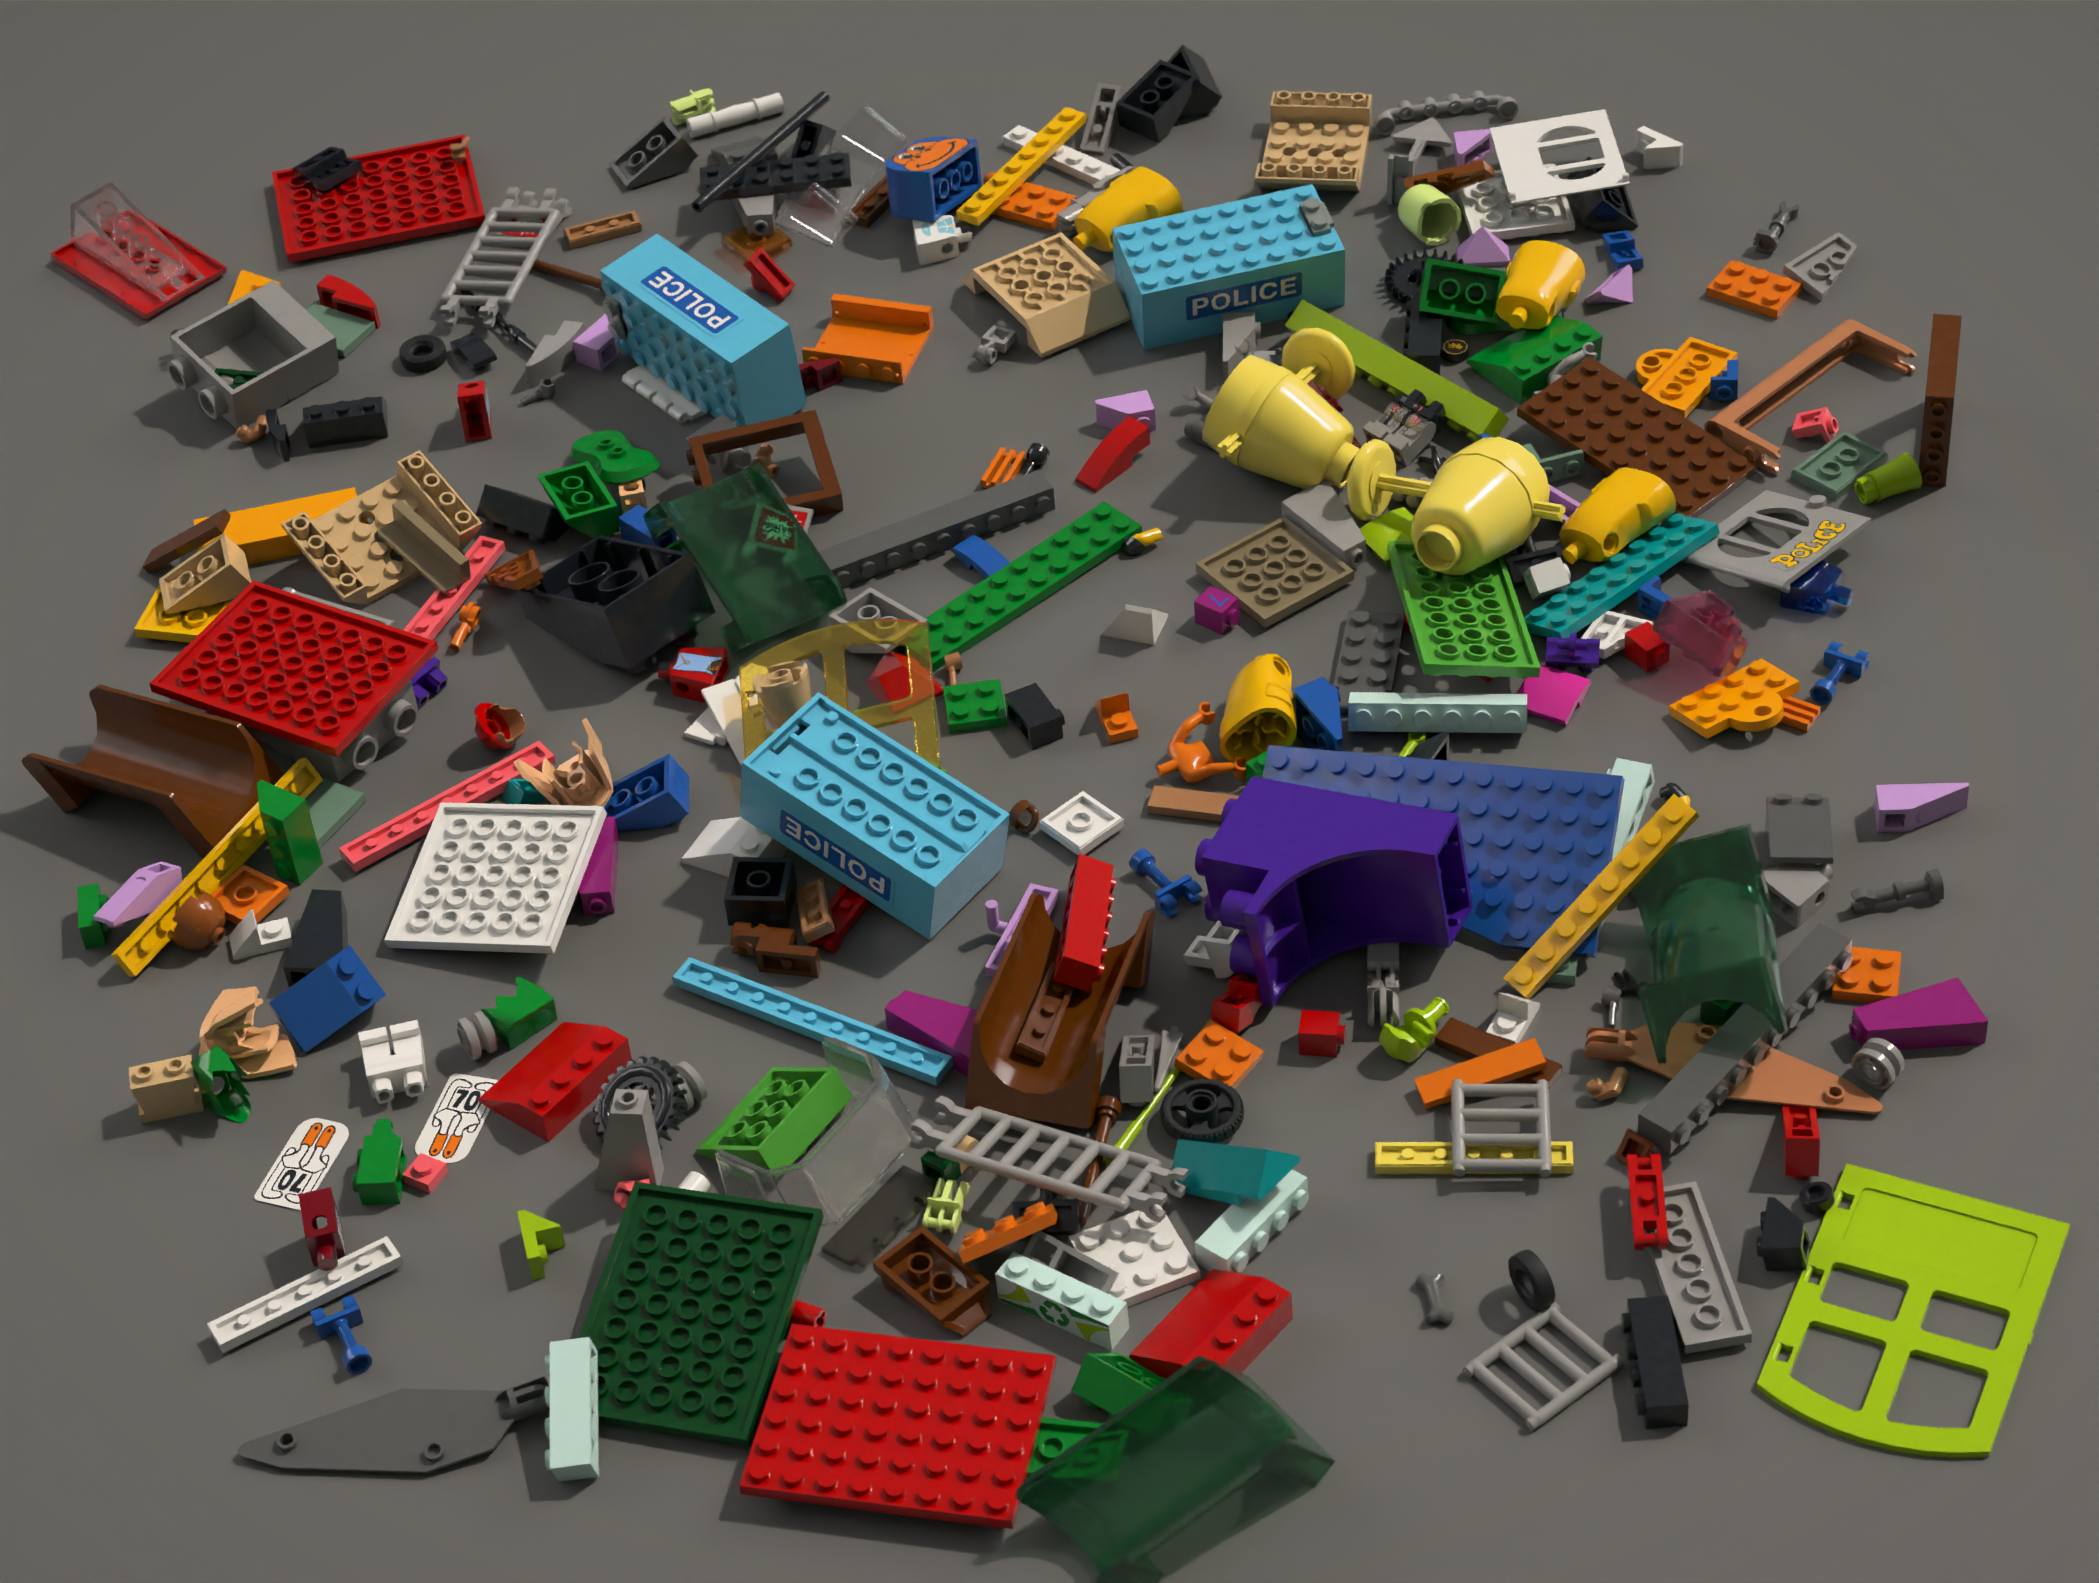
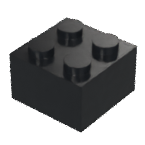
M733 857L724 897L728 926H734L735 922L751 923L752 926H758V924L772 927L789 926L797 887L793 858Z

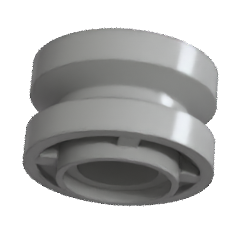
M481 1010L473 1013L472 1021H469L466 1017L457 1020V1033L460 1042L472 1060L481 1058L482 1050L489 1054L497 1051L495 1031L488 1017H485Z
M1871 1038L1854 1055L1851 1065L1860 1081L1874 1089L1883 1090L1888 1088L1903 1071L1905 1062L1900 1051L1892 1043L1881 1038Z
M681 1061L674 1068L678 1070V1076L682 1077L685 1082L677 1086L683 1087L688 1093L680 1095L678 1098L686 1101L688 1106H680L677 1109L681 1112H687L694 1106V1102L700 1103L707 1098V1089L699 1073L689 1063Z

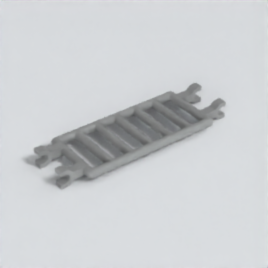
M509 187L503 205L490 209L440 297V302L444 304L440 308L441 314H446L443 322L444 326L454 327L459 310L462 305L481 306L478 312L479 315H484L482 327L493 328L496 314L500 307L512 305L560 217L559 210L555 209L558 202L554 201L555 194L557 193L556 188L545 189L543 201L539 208H517L521 200H517L519 188ZM497 217L546 219L545 223L495 222ZM489 231L539 233L537 238L487 236ZM481 246L531 247L529 252L479 251ZM473 260L523 262L521 267L471 265ZM465 275L515 277L512 282L462 280ZM456 290L506 292L504 297L454 295Z
M939 1096L935 1100L934 1107L942 1109L945 1114L939 1112L934 1117L933 1123L943 1126L948 1123L956 1124L957 1126L950 1134L934 1130L927 1122L917 1119L911 1125V1130L920 1133L922 1136L916 1135L911 1140L910 1147L923 1149L926 1146L935 1149L938 1157L1118 1212H1123L1127 1208L1144 1212L1149 1219L1159 1223L1165 1218L1166 1211L1158 1209L1155 1204L1162 1206L1167 1200V1194L1154 1192L1149 1195L1141 1192L1147 1184L1152 1183L1165 1187L1170 1194L1182 1198L1187 1191V1186L1179 1184L1176 1179L1183 1181L1188 1176V1169L1177 1167L1169 1170L1162 1168V1164L1158 1159L981 1106L968 1110L956 1106L951 1099L944 1096ZM980 1120L996 1124L970 1152L954 1148ZM1009 1129L1025 1133L1000 1161L983 1157ZM1039 1137L1054 1142L1029 1170L1013 1166ZM1068 1146L1084 1151L1059 1179L1042 1175ZM1097 1155L1113 1159L1111 1164L1089 1188L1072 1184ZM1127 1164L1143 1168L1119 1198L1102 1193Z

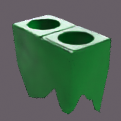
M517 977L516 983L518 987L515 996H497L495 998L496 1008L481 1009L485 1017H488L496 1036L510 1050L558 1020L554 998L530 979L527 981Z
M218 1045L191 1061L204 1105L218 1116L235 1122L244 1123L248 1120L252 1108L246 1095L250 1096L240 1080L242 1075L247 1076V1074ZM214 1077H221L224 1080V1087L220 1093L215 1095L210 1087L214 1086Z

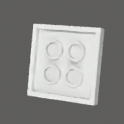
M1155 1204L1158 1209L1163 1210L1160 1205ZM1137 1210L1068 1236L1070 1247L1119 1273L1109 1295L1127 1302V1307L1201 1279L1198 1266L1167 1215L1159 1223L1149 1219L1144 1212Z

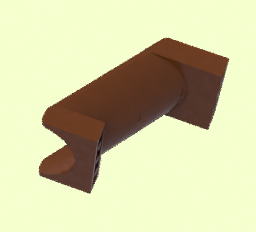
M105 685L95 686L89 693L96 712L97 735L92 750L82 762L74 765L35 753L27 754L21 761L23 766L64 813L78 808L96 789L158 806L202 859L259 801L257 782L263 780L275 785L284 775L241 723Z
M1035 892L1030 895L973 1022L964 1108L973 1110L975 1107L981 1106L1014 1117L1085 1129L1090 1128L1096 1123V1106L1099 1099L1106 1027L1123 985L1141 988L1148 983L1155 911H1145L1137 932L1126 942L1107 948L1102 962L1105 966L1099 982H1093L1089 992L1078 988L1074 989L1042 1064L1014 1052V1049L1051 962L1056 963L1061 932L1053 925L1046 911L1043 895Z

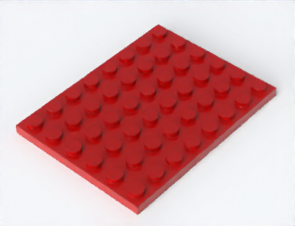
M465 134L347 157L361 160L364 169L327 191L317 189L304 182L293 172L292 168L272 172L288 262H302L306 259L327 257L331 254L352 252L356 249L377 247L381 244L402 242L406 239L427 237L431 234L452 232L457 229L473 228L482 225L485 220V214L468 145L465 148L466 158L452 159V150L450 149L451 144H460L465 138Z
M253 580L149 685L153 693L338 757L438 651L437 641Z
M791 1324L739 1485L740 1493L749 1496L1013 1529L1057 1364L1056 1355Z

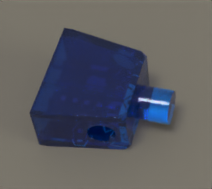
M1821 560L1790 583V591L1788 593L1781 591L1780 607L1824 615L1828 613L1835 602L1849 606L1854 597V589L1842 586L1843 571L1840 568Z

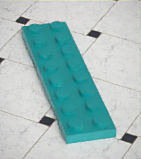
M1683 514L1671 515L1668 517V520L1658 527L1650 529L1639 540L1631 542L1627 548L1615 554L1599 567L1593 568L1589 574L1571 583L1570 587L1552 596L1548 602L1533 609L1529 615L1524 617L1528 632L1543 637L1569 638L1570 632L1577 633L1638 591V588L1643 583H1647L1653 577L1661 575L1719 535L1718 524L1705 521L1704 519L1688 517Z

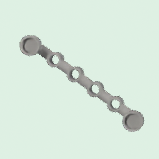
M1479 90L1474 91L1470 98L1460 99L1457 94H1450L1447 96L1446 101L1436 102L1434 98L1426 97L1420 105H1411L1409 101L1402 100L1397 104V108L1387 109L1379 114L1374 120V125L1379 134L1389 135L1395 130L1394 118L1400 117L1402 120H1410L1414 115L1425 114L1427 117H1434L1438 112L1444 111L1458 114L1462 109L1467 108L1481 111L1490 105H1497V110L1502 118L1511 119L1517 115L1518 105L1512 97L1500 95L1485 96Z

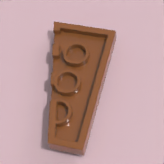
M533 549L483 574L488 584L518 591L522 588L525 591L538 586L540 584L539 580L544 578Z

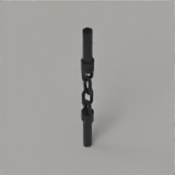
M456 290V293L459 295L479 296L470 290ZM481 306L471 307L478 312ZM497 312L494 324L497 323L502 332L515 344H520L529 353L533 354L538 346L527 338L521 329L513 324H508L503 319V316Z

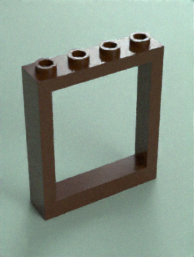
M1933 314L1919 460L1922 485L1946 487L1962 316Z
M816 410L689 438L690 449L686 450L689 466L694 465L695 471H692L694 485L701 488L702 492H698L701 508H707L708 513L704 514L707 529H713L715 539L750 532L759 504L722 512L705 457L706 455L805 433L823 489L769 502L813 509V517L843 510L842 492Z

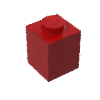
M1648 621L1625 633L1624 655L1644 672L1647 673L1669 662L1670 639Z
M1302 1010L1298 1031L1299 1055L1337 1057L1339 1044L1345 1045L1346 1026L1340 1025V1012Z

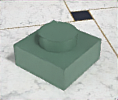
M1571 954L1546 983L1575 985L1578 955Z

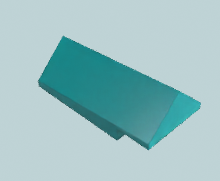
M1178 1139L1172 1170L1177 1167L1188 1169V1176L1183 1181L1176 1179L1179 1184L1187 1186V1194L1241 1206L1247 1199L1261 1201L1301 1160L1299 1155L1272 1150Z

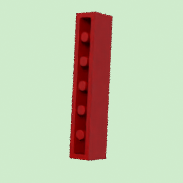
M1082 854L1078 855L1069 877L1053 980L1087 992L1090 991L1094 981H1100L1105 966L1102 962L1107 951V947L1104 946L1109 935L1107 927L1112 912L1109 911L1114 895L1111 894L1116 884V878L1112 877L1114 865Z

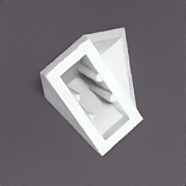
M1126 604L1125 610L1101 635L1154 645L1167 620L1168 614L1150 608Z

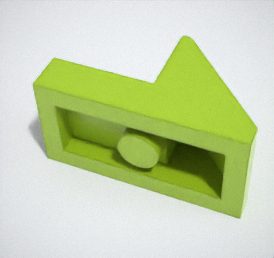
M517 1211L532 1280L545 1278L543 1264L549 1263L547 1252L565 1247L562 1228L557 1223L528 1211Z

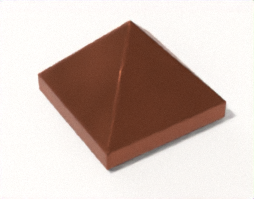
M1628 1128L1614 1158L1626 1164L1627 1154H1637V1157H1650L1656 1144Z

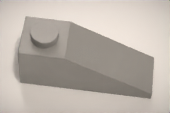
M1098 83L1080 151L1105 154L1119 127L1115 103L1125 94L1122 86Z
M1255 312L1223 313L1224 382L1243 360L1242 354L1235 350V345L1241 351H1245L1248 344L1243 338L1248 339L1252 343V354L1256 349V338H1261V322H1255Z
M1155 1035L1123 1036L1119 1064L1121 1103H1128L1130 1106L1138 1107L1146 1105L1147 1102H1153Z

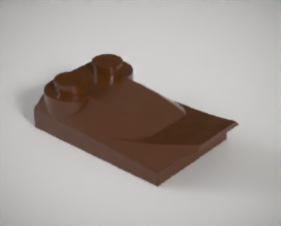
M923 1225L873 1262V1271L881 1277L882 1285L886 1289L900 1292L938 1324L966 1337L992 1315L989 1299L990 1282L968 1263L963 1264L961 1257Z

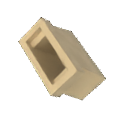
M191 1054L129 1067L130 1090L138 1101L139 1117L142 1124L204 1111L203 1098L197 1080L194 1081Z

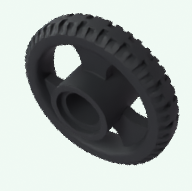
M1209 1078L1192 1079L1185 1083L1182 1082L1181 1085H1176L1166 1094L1161 1103L1160 1117L1166 1132L1177 1141L1182 1139L1217 1144L1227 1140L1239 1129L1244 1118V1106L1238 1092L1222 1081L1219 1082V1080H1210ZM1181 1110L1186 1112L1188 1129L1180 1126L1172 1118V1111ZM1232 1112L1231 1117L1218 1127V1113Z

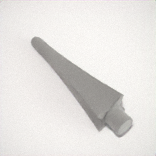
M1172 1026L1169 1032L1162 1030L1159 1065L1153 1088L1156 1093L1161 1091L1163 1083L1175 1063V1058L1185 1048L1181 1041L1184 1033L1178 1026Z

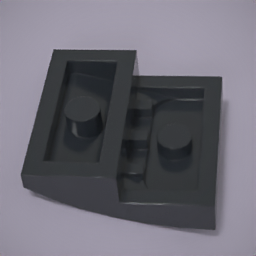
M331 146L292 168L293 172L304 182L323 191L329 190L364 169L361 160L347 158L344 149Z

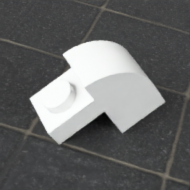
M1217 921L1207 936L1198 935L1183 956L1186 964L1211 968L1214 970L1216 978L1231 976L1234 972L1230 969L1229 957L1233 942L1240 935L1248 937L1247 931L1224 927L1220 921Z

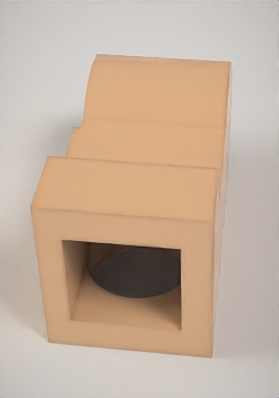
M641 478L618 484L623 514L638 504L647 509Z

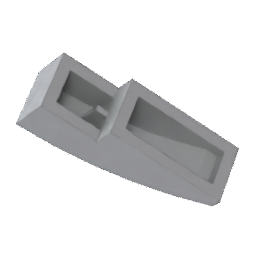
M564 320L555 336L544 335L525 366L530 387L540 385L541 379L552 378L572 363L576 358L573 341L585 331L584 323Z
M1042 1231L1033 1233L1022 1254L1029 1259L1109 1294L1119 1275L1118 1272Z

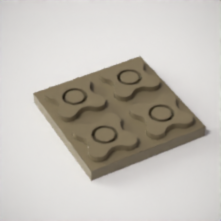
M1285 516L1195 563L1198 574L1215 588L1238 597L1239 607L1264 628L1354 580L1353 569Z

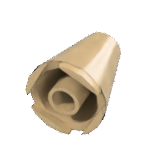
M799 661L776 664L767 668L768 674L761 677V674L758 673L752 679L753 689L778 728L811 699L810 675L807 663L805 662L803 666H800Z

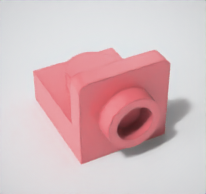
M1828 407L1797 413L1791 431L1795 439L1806 436L1813 437L1821 433L1827 444L1835 438L1838 432V422L1831 415Z

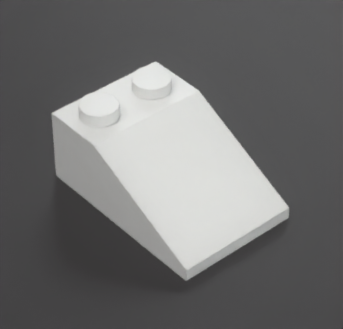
M735 817L711 820L681 858L682 863L729 877L733 857L781 858L788 848L745 819Z

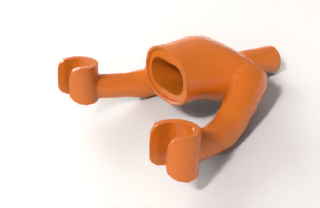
M1208 702L1200 703L1198 712L1184 721L1167 746V752L1171 761L1156 766L1160 777L1178 770L1188 783H1197L1210 776L1233 772L1234 777L1239 780L1246 779V767H1244L1246 759L1244 757H1237L1234 762L1214 763L1209 750L1201 740L1191 744L1184 743L1190 732L1200 723L1209 725L1214 722L1215 712H1209L1210 704Z

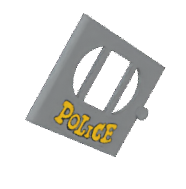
M1765 490L1718 524L1720 534L1685 557L1681 562L1685 564L1692 563L1781 589L1782 592L1788 593L1790 591V583L1870 525L1871 518L1825 506L1827 502L1824 495H1814L1809 498V501ZM1763 514H1795L1807 520L1809 526L1794 524ZM1749 521L1798 534L1779 549L1730 536V534ZM1718 544H1726L1765 556L1752 558L1731 556L1722 552Z

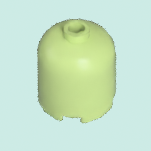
M1419 184L1409 188L1401 197L1398 205V217L1403 225L1427 245L1438 246L1448 241L1447 237L1451 235L1453 230L1457 231L1459 229L1462 219L1460 207L1456 205L1454 200L1431 185Z

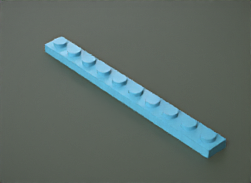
M691 957L685 961L672 977L676 987L938 1086L953 1066V1058L950 1055Z

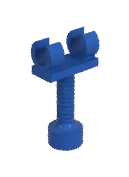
M1832 641L1824 652L1823 666L1832 668L1826 679H1819L1815 682L1810 690L1812 699L1821 705L1829 704L1837 693L1835 685L1843 673L1861 678L1863 672L1867 670L1870 664L1867 658L1871 653L1859 650L1855 657H1851L1839 652L1843 644Z
M1140 849L1131 857L1129 861L1130 868L1140 876L1147 874L1161 888V890L1155 892V906L1166 917H1170L1178 912L1174 908L1178 905L1176 899L1185 895L1190 903H1195L1203 898L1198 894L1203 891L1198 882L1192 880L1189 874L1175 882H1171L1155 866L1156 859L1148 850Z
M353 1294L342 1298L344 1310L326 1317L322 1307L310 1311L312 1322L321 1340L336 1333L338 1334L345 1349L342 1361L350 1374H361L370 1368L372 1358L367 1348L357 1345L350 1330L351 1327L363 1323L360 1308Z

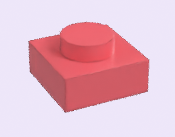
M420 1153L405 1170L402 1177L405 1184L431 1193L449 1171L447 1163Z

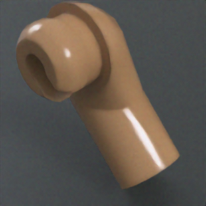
M259 415L252 428L249 429L247 425H242V428L239 427L236 430V436L240 438L242 443H250L265 435L268 428L266 415Z
M762 443L759 446V450L756 451L754 465L769 477L774 478L779 473V467L772 462L774 448L768 443Z
M1617 1067L1608 1082L1603 1083L1599 1078L1596 1081L1594 1079L1590 1080L1587 1084L1589 1096L1596 1101L1619 1096L1629 1078V1072L1625 1068Z

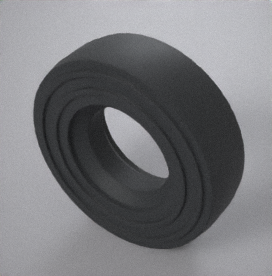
M418 335L406 340L401 345L399 356L405 369L411 372L423 373L440 367L446 360L447 352L444 342L439 337L434 335ZM421 351H431L430 354L425 356H414Z
M1523 1250L1511 1256L1508 1261L1509 1274L1522 1301L1534 1311L1542 1310L1553 1304L1555 1301L1554 1285L1541 1259L1531 1250Z

